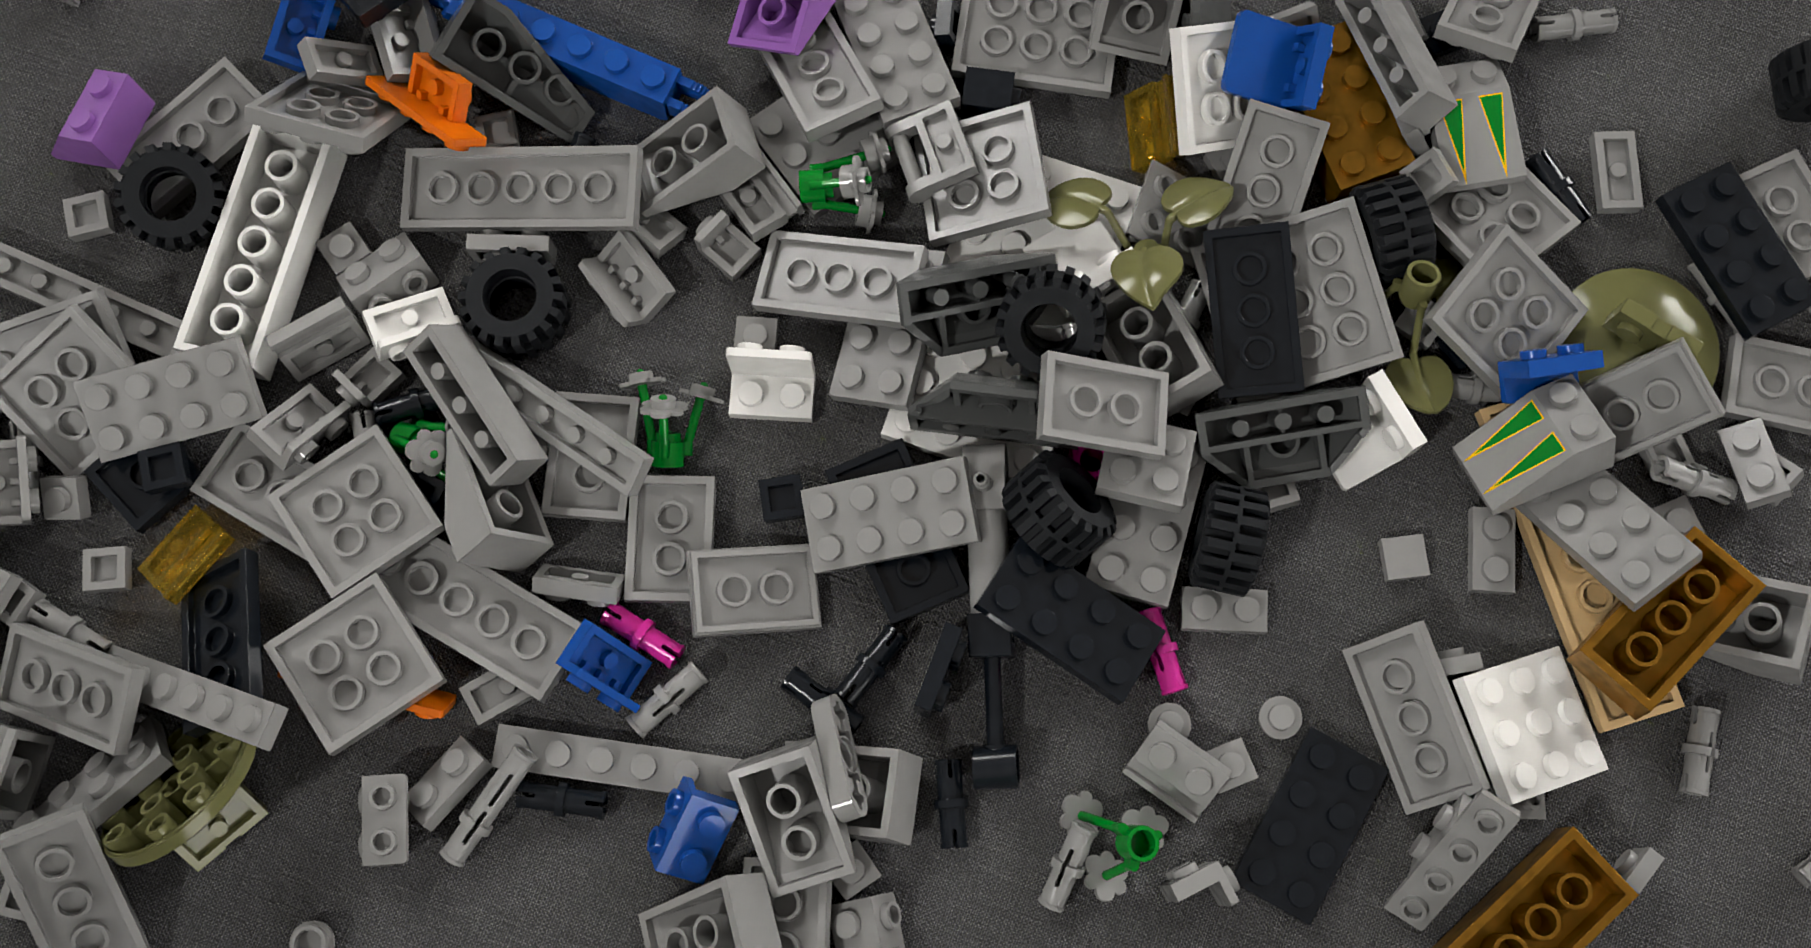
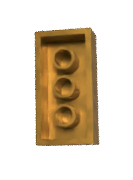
M1345 21L1333 25L1335 27L1332 38L1333 50L1326 63L1322 81L1323 93L1317 102L1316 109L1296 112L1331 123L1314 171L1328 204L1348 198L1349 192L1354 187L1400 175L1399 171L1415 160L1378 82Z
M1696 526L1687 531L1684 536L1703 551L1702 560L1635 612L1620 601L1566 659L1634 720L1650 713L1767 586Z
M1574 826L1556 828L1432 948H1585L1639 895Z

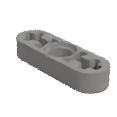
M832 694L813 701L811 704V715L830 804L837 819L842 823H846L866 816L868 805L849 717L842 700L836 694Z

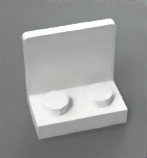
M1099 218L1092 224L1079 229L1056 227L1023 248L1022 254L1054 253L1059 271H1065L1066 267L1069 266L1076 269L1074 275L1079 278L1086 274L1091 278L1090 286L1092 288L1098 286L1102 296L1118 287L1112 278L1110 270L1112 261L1121 253V250ZM1131 246V247H1129V248L1126 249V250H1134V249H1133V247ZM1057 305L1065 318L1071 316V313L1065 308Z
M751 342L738 343L737 347L726 348V358L732 373L729 402L730 418L813 423L816 372L811 352H806L805 348L797 345H782L779 350L763 349L762 345Z
M1383 369L1367 377L1360 385L1366 386L1372 428L1364 438L1362 437L1350 455L1333 473L1335 480L1343 491L1353 488L1416 453L1428 442Z

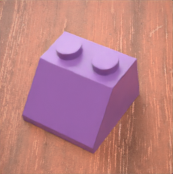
M95 69L58 135L51 155L60 160L119 170L149 117L155 102L128 74Z

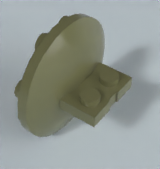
M1621 268L1597 274L1581 283L1572 291L1589 310L1562 345L1584 343V350H1603L1604 357L1603 368L1578 371L1579 384L1678 338L1684 337L1709 383L1713 386L1720 360L1717 332L1713 321L1702 303L1683 285L1657 272L1637 268Z
M182 726L175 730L167 739L169 749L175 753L172 758L173 765L101 825L103 851L120 866L134 867L147 864L174 850L199 872L226 850V846L234 839L244 835L269 814L266 805L242 783L253 762L256 746L216 731H211L199 738H194L183 734Z

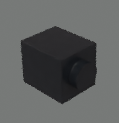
M967 66L961 104V120L1019 104L1021 88L1013 87L1015 72Z

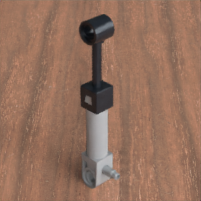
M1006 443L965 445L962 447V456L967 457L982 539V542L968 544L970 614H967L968 654L973 659H984L987 745L973 746V785L975 790L1019 789L1020 763L1018 745H1004L1001 658L1015 657V635L973 608L1009 552L1008 516L1002 502V489L1009 481L1008 452Z

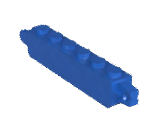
M429 0L432 6L443 10L441 15L447 20L452 17L463 1ZM497 0L513 11L570 82L660 120H668L670 115L675 117L690 106L679 101L681 94L698 100L709 92V89L703 86V84L684 77L681 69L520 1Z

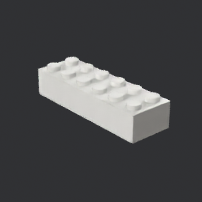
M253 124L173 346L175 350L181 352L241 335L255 378L266 381L271 380L278 355L275 351L271 350L265 336L291 322L317 247L315 243L319 241L348 157L346 153L339 150V147L324 143H305L298 136L287 133H268L261 130L260 126Z

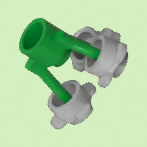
M868 131V138L859 140V153L826 163L809 164L810 170H799L801 204L812 203L813 210L829 209L855 214V226L865 227L866 235H870L873 225L880 226L881 220L886 214L883 210L884 201L877 200L878 189H873L872 195L864 194L871 191L872 178L870 171L878 169L881 170L882 174L887 173L885 163L891 161V147L887 145L884 137L878 139L877 134H874L873 131ZM862 161L864 162V165H865V167H863V168H862V166H861V162H862ZM840 168L839 178H833L832 172L825 173ZM840 187L843 198H855L856 205L826 200V198L834 197V188Z

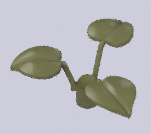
M1188 177L1174 182L1164 191L1161 197L1162 208L1170 213L1165 219L1161 243L1158 244L1152 239H1144L1135 244L1134 250H1126L1131 247V244L1111 209L1104 206L1111 200L1112 191L1106 183L1100 180L1076 178L1052 188L1049 191V198L1053 216L1047 217V219L1060 228L1079 229L1095 222L1099 213L1104 215L1124 250H1126L1118 254L1112 261L1110 271L1114 282L1131 299L1155 311L1163 296L1178 281L1184 268L1183 258L1180 253L1169 247L1173 223L1178 220L1182 226L1187 228H1194L1209 223L1219 216L1231 202L1234 188L1229 183L1205 177Z
M1454 257L1436 259L1435 264L1426 260L1413 261L1409 264L1403 280L1394 278L1391 286L1384 290L1386 299L1397 291L1405 307L1417 310L1409 351L1410 359L1401 358L1391 361L1385 370V374L1405 406L1425 414H1438L1443 411L1450 402L1454 388L1451 370L1441 358L1432 355L1418 358V347L1423 325L1422 319L1428 304L1432 299L1437 302L1464 268Z

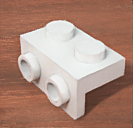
M443 287L362 311L363 321L379 361L389 358L392 361L406 359L407 357L403 350L429 324L461 325L459 316L454 315Z

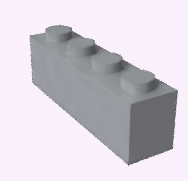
M1335 0L1396 119L1427 132L1458 106L1456 99L1401 0Z
M429 324L403 350L489 487L523 484L549 459L462 325Z

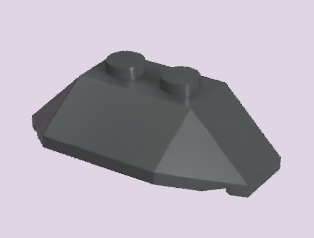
M1055 254L992 255L919 269L896 283L901 326L940 357L997 346L1000 335L995 333V325L998 320L997 314L1009 287L1013 286L1015 280L1020 275L1027 276L1032 268L1039 266L1041 271L1047 269L1048 264H1056ZM1048 304L1036 306L1028 312L1027 319L1029 325H1033Z
M972 370L968 374L957 372L908 408L907 416L911 430L1078 450V446L1036 439L1040 382H1035L1033 378L1024 375H1014L1008 379L993 377L991 373L982 370Z
M1364 385L1309 390L1250 400L1194 414L1200 457L1239 485L1252 489L1332 476L1362 437L1364 438L1372 428L1366 386Z

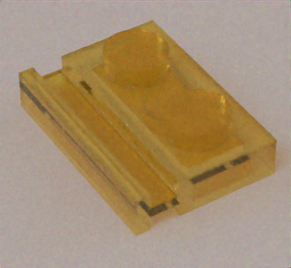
M1165 74L1162 76V80L1158 82L1152 81L1124 95L1131 169L1134 172L1146 173L1152 159L1165 164L1172 161V157L1179 155L1173 76Z
M195 504L137 569L162 593L164 598L177 605L235 539L208 512Z

